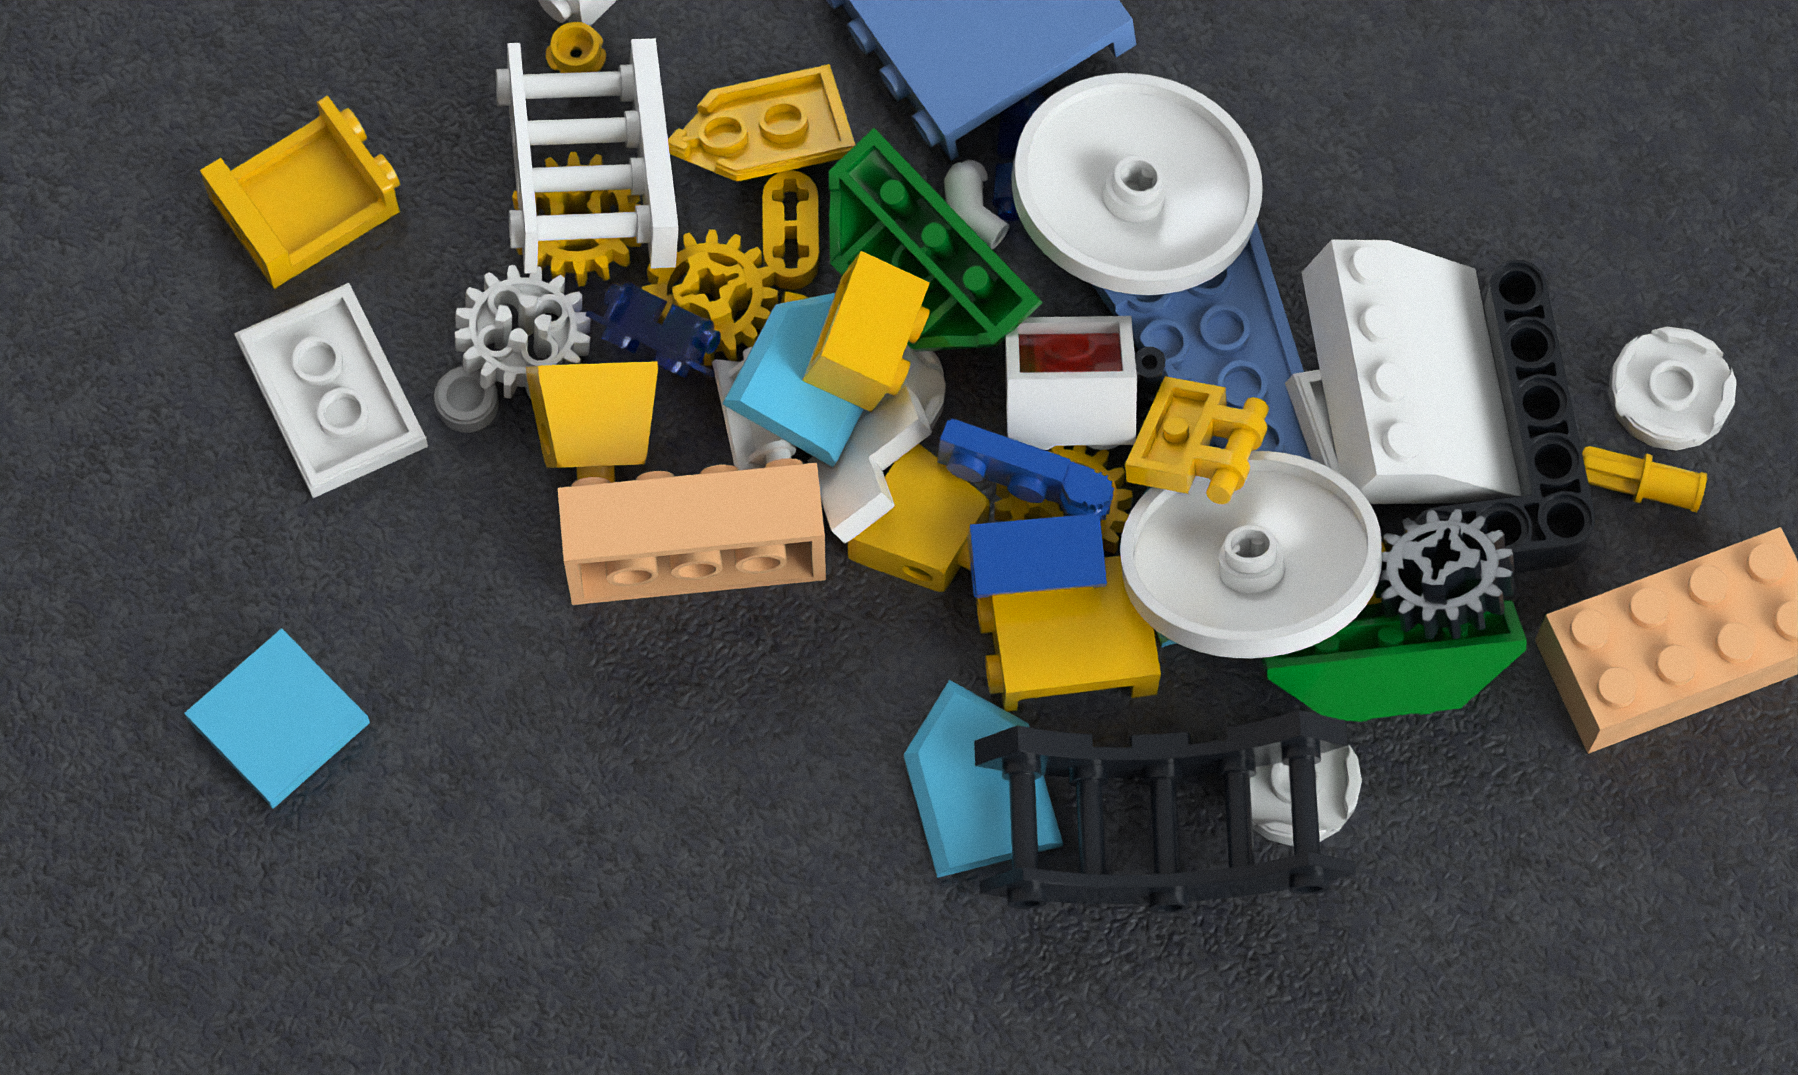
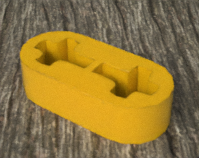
M788 170L775 174L764 186L762 195L764 267H773L776 286L794 290L803 288L811 283L818 273L819 208L817 187L812 179L800 171ZM786 192L797 193L799 201L797 204V220L785 221L783 200L784 193ZM785 239H797V253L800 257L797 268H785V262L782 259L785 255Z

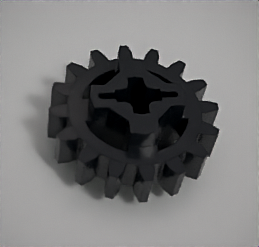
M1454 509L1449 520L1439 521L1437 513L1434 510H1429L1426 515L1427 523L1418 526L1409 518L1402 520L1404 530L1402 537L1391 533L1384 535L1385 552H1382L1381 573L1375 589V597L1381 599L1383 614L1386 618L1399 614L1401 630L1404 632H1408L1417 624L1424 625L1426 639H1433L1439 628L1448 627L1452 638L1457 639L1461 635V625L1469 622L1474 628L1481 631L1486 628L1484 619L1486 611L1496 615H1502L1505 611L1503 596L1513 595L1515 591L1512 549H1506L1504 533L1501 530L1487 532L1486 518L1479 516L1470 524L1463 523L1461 510Z

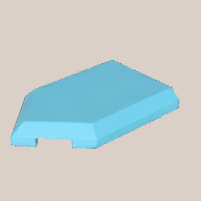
M835 293L776 304L722 403L831 467H834L864 410L859 406L802 381Z
M951 680L946 684L904 753L905 765L937 878L1012 859L1009 781L1002 778V771L975 766L974 741L1017 725L1029 727V723ZM1044 775L1035 780L1038 852L1063 846Z

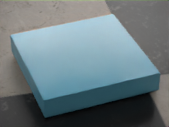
M282 628L184 713L192 726L273 809L370 723L368 716Z

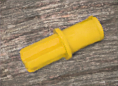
M1592 446L1585 447L1582 451L1588 484L1634 495L1633 502L1641 503L1642 498L1687 508L1696 513L1700 508L1706 487L1707 473H1697L1653 462V455L1646 453L1643 459Z

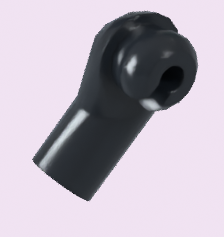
M1144 347L1135 355L1137 388L1140 390L1136 399V415L1144 421L1164 377H1168L1165 369L1166 359L1164 353L1155 347Z

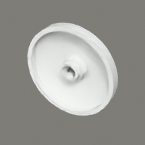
M1134 73L1106 74L1084 79L1063 88L1042 103L1026 123L1020 136L1011 176L1014 204L1019 218L1034 243L1058 266L1085 282L1115 292L1136 295H1159L1183 291L1209 281L1224 271L1241 254L1250 239L1258 218L1263 191L1262 175L1255 151L1246 134L1225 110L1205 95L1188 86L1157 76Z
M1251 451L1248 458L1250 472L1245 484L1241 489L1234 491L1231 500L1227 504L1214 503L1207 497L1206 490L1211 481L1209 478L1195 476L1188 494L1151 487L1131 510L1125 522L1120 544L1124 586L1137 612L1157 632L1184 647L1206 654L1230 658H1263L1288 654L1315 645L1343 629L1365 608L1376 589L1381 573L1382 544L1380 526L1371 504L1352 482L1333 469L1297 455L1272 451Z

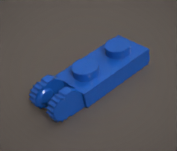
M951 418V421L947 420L939 442L937 463L946 465L947 470L956 477L970 482H981L984 478L1007 486V490L1013 496L1027 502L1042 503L1044 499H1047V501L1059 503L1065 516L1100 513L1101 521L1102 519L1105 520L1106 515L1110 512L1114 487L1111 486L1112 481L1108 480V475L1104 476L1101 474L1102 472L1095 473L1094 469L1070 461L1071 459L959 420Z

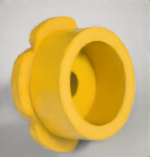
M566 23L560 26L551 38V45L546 49L547 63L551 69L559 70L560 73L598 72L606 61V51L601 47L603 39L597 31L585 23ZM573 50H580L582 55L580 57H573L571 52Z

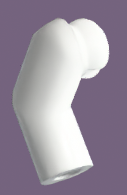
M975 160L956 163L949 169L944 180L946 203L991 249H994L1005 237L1009 224L983 206L982 182L988 180L987 172Z

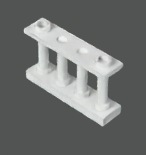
M656 38L631 39L630 65H619V71L523 74L520 43H508L507 69H496V96L498 106H509L519 209L509 210V238L511 248H522L524 273H537L538 241L636 237L637 243H648L651 268H675L678 218ZM620 96L621 102L632 103V111H625L624 117L527 120L526 99ZM615 142H625L626 148H637L638 158H630L629 164L532 168L530 146ZM630 189L631 195H642L643 205L635 206V212L537 216L535 193Z

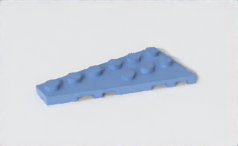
M1257 221L1248 243L1234 262L1217 276L1196 287L1168 294L1136 295L1115 292L1091 284L1114 316H1131L1133 341L1138 350L1144 347H1155L1164 353L1166 359L1165 369L1168 377L1226 387L1227 407L1242 409L1245 401L1251 397L1259 398L1266 402L1269 407L1265 419L1268 427L1261 446L1253 451L1281 452L1312 460L1285 382L1293 374L1304 372ZM1213 436L1209 446L1225 449L1228 440L1227 438Z

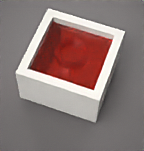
M1131 316L1027 317L1014 331L1007 334L1005 338L1007 437L1042 450H1048L1055 446L1087 445L1093 449L1107 450L1119 445H1134L1136 441L1137 374Z

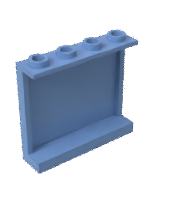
M826 0L832 9H836L841 5L844 7L852 19L851 22L847 23L848 30L860 50L865 55L872 51L877 54L884 64V67L879 69V73L893 97L897 101L907 97L917 112L911 118L923 140L930 148L939 143L951 161L959 156L955 140L1099 50L1108 46L1113 55L1118 57L1136 46L1133 19L1119 0Z

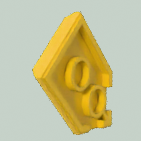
M830 64L712 89L697 105L698 113L683 130L680 128L676 129L668 139L669 153L736 182L843 158L855 146Z

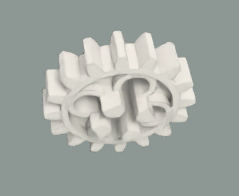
M515 265L508 267L507 280L501 282L492 273L485 274V292L469 287L466 291L467 308H457L456 328L460 330L455 332L456 351L465 352L463 354V369L468 373L481 368L480 386L485 390L496 381L503 383L505 398L510 399L515 393L516 387L520 386L526 388V392L531 399L526 377V367L580 364L581 359L579 356H588L590 351V336L586 334L590 332L591 317L590 313L580 312L582 310L581 293L578 291L564 295L565 278L561 275L555 277L550 283L542 281V269L537 266V273H530L529 278H520L519 271ZM502 304H510L517 309V329L512 330L511 310L508 306ZM546 313H553L559 318L551 322V316L546 315ZM534 333V352L537 357L545 360L539 361L529 356L527 352L528 335ZM495 342V348L501 350L492 351L488 349L486 346L490 343Z

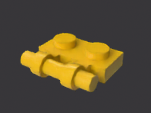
M1165 376L1125 463L1126 481L1188 494L1195 476L1209 478L1211 481L1206 490L1207 497L1214 503L1227 504L1231 500L1234 491L1244 486L1250 472V464L1248 462L1250 453L1261 446L1268 427L1265 419L1269 411L1268 405L1262 399L1251 397L1245 401L1242 409L1227 407L1226 387ZM1213 436L1227 438L1228 442L1225 449L1209 446Z

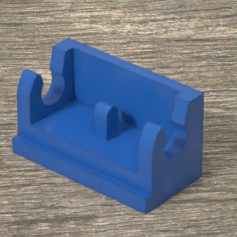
M1100 513L971 524L969 526L967 541L973 595L976 598L1082 587L1098 588L1106 587L1107 585Z

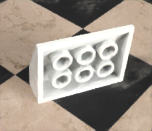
M1331 240L1301 273L1340 474L1352 482L1364 494L1370 504L1473 503L1522 496L1475 268L1390 240Z

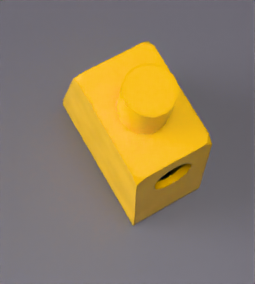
M657 361L526 367V377L546 467H576L577 480L600 477L613 483L615 482V465L645 464L658 374Z
M917 444L895 461L885 476L895 504L894 508L848 542V558L856 563L936 592H944L961 566L971 571L967 541L969 526L971 524L988 523L990 501L969 482L951 474L947 470L946 465L937 463L938 458L921 444Z

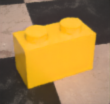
M860 251L841 277L802 381L872 412L886 393L896 396L904 383L911 364L910 361L902 358L907 343H916L930 313V309L921 306L929 282Z

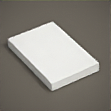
M349 283L234 333L237 343L312 498L428 447L426 437Z

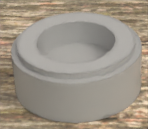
M458 367L443 375L437 383L434 400L438 415L446 426L455 431L464 433L479 431L488 426L498 412L499 397L496 385L494 383L486 390L480 386L481 369L466 373L463 367Z

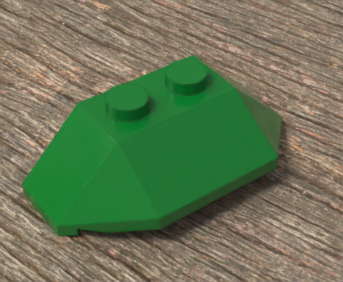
M875 128L864 136L829 170V190L831 191L829 211L830 264L843 276L860 251H863L929 282L921 305L930 309L927 322L916 343H907L914 352L997 347L1006 338L1007 334L1014 331L1043 303Z
M1504 600L1505 611L1502 615L1492 614L1487 611L1484 613L1486 628L1479 631L1469 622L1461 625V635L1457 639L1452 638L1448 627L1439 628L1433 639H1426L1424 625L1417 624L1410 631L1404 632L1401 630L1399 614L1386 618L1383 614L1382 603L1366 605L1355 619L1331 637L1299 651L1263 657L1262 661L1268 680L1318 714L1345 721L1363 722L1373 718L1408 714L1424 715L1435 711L1461 709L1526 651L1527 639L1513 601Z

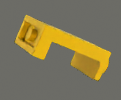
M325 96L317 101L320 113L318 118L233 170H229L222 158L217 159L200 170L208 197L273 289H276L400 212L394 190L400 186V181L394 169L382 154L374 158L371 156L362 143L367 140V136L356 116L349 108L340 112L329 96Z
M1121 556L1104 558L1106 587H1082L976 598L981 634L992 632L995 655L985 656L990 694L1001 693L1003 709L1005 711H1017L1018 701L1023 699L1130 686L1131 698L1157 695L1161 671L1154 629L1141 617L1128 597L1122 577Z

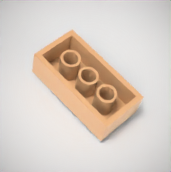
M785 458L771 461L765 465V468L739 470L732 465H714L703 469L700 474L674 476V474L667 471H651L639 475L633 481L610 483L605 478L589 477L575 481L571 487L557 488L563 559L572 605L826 580L825 533L817 463L803 464L798 459Z
M1781 527L1546 614L1535 642L1587 753H1592L1798 674V560Z

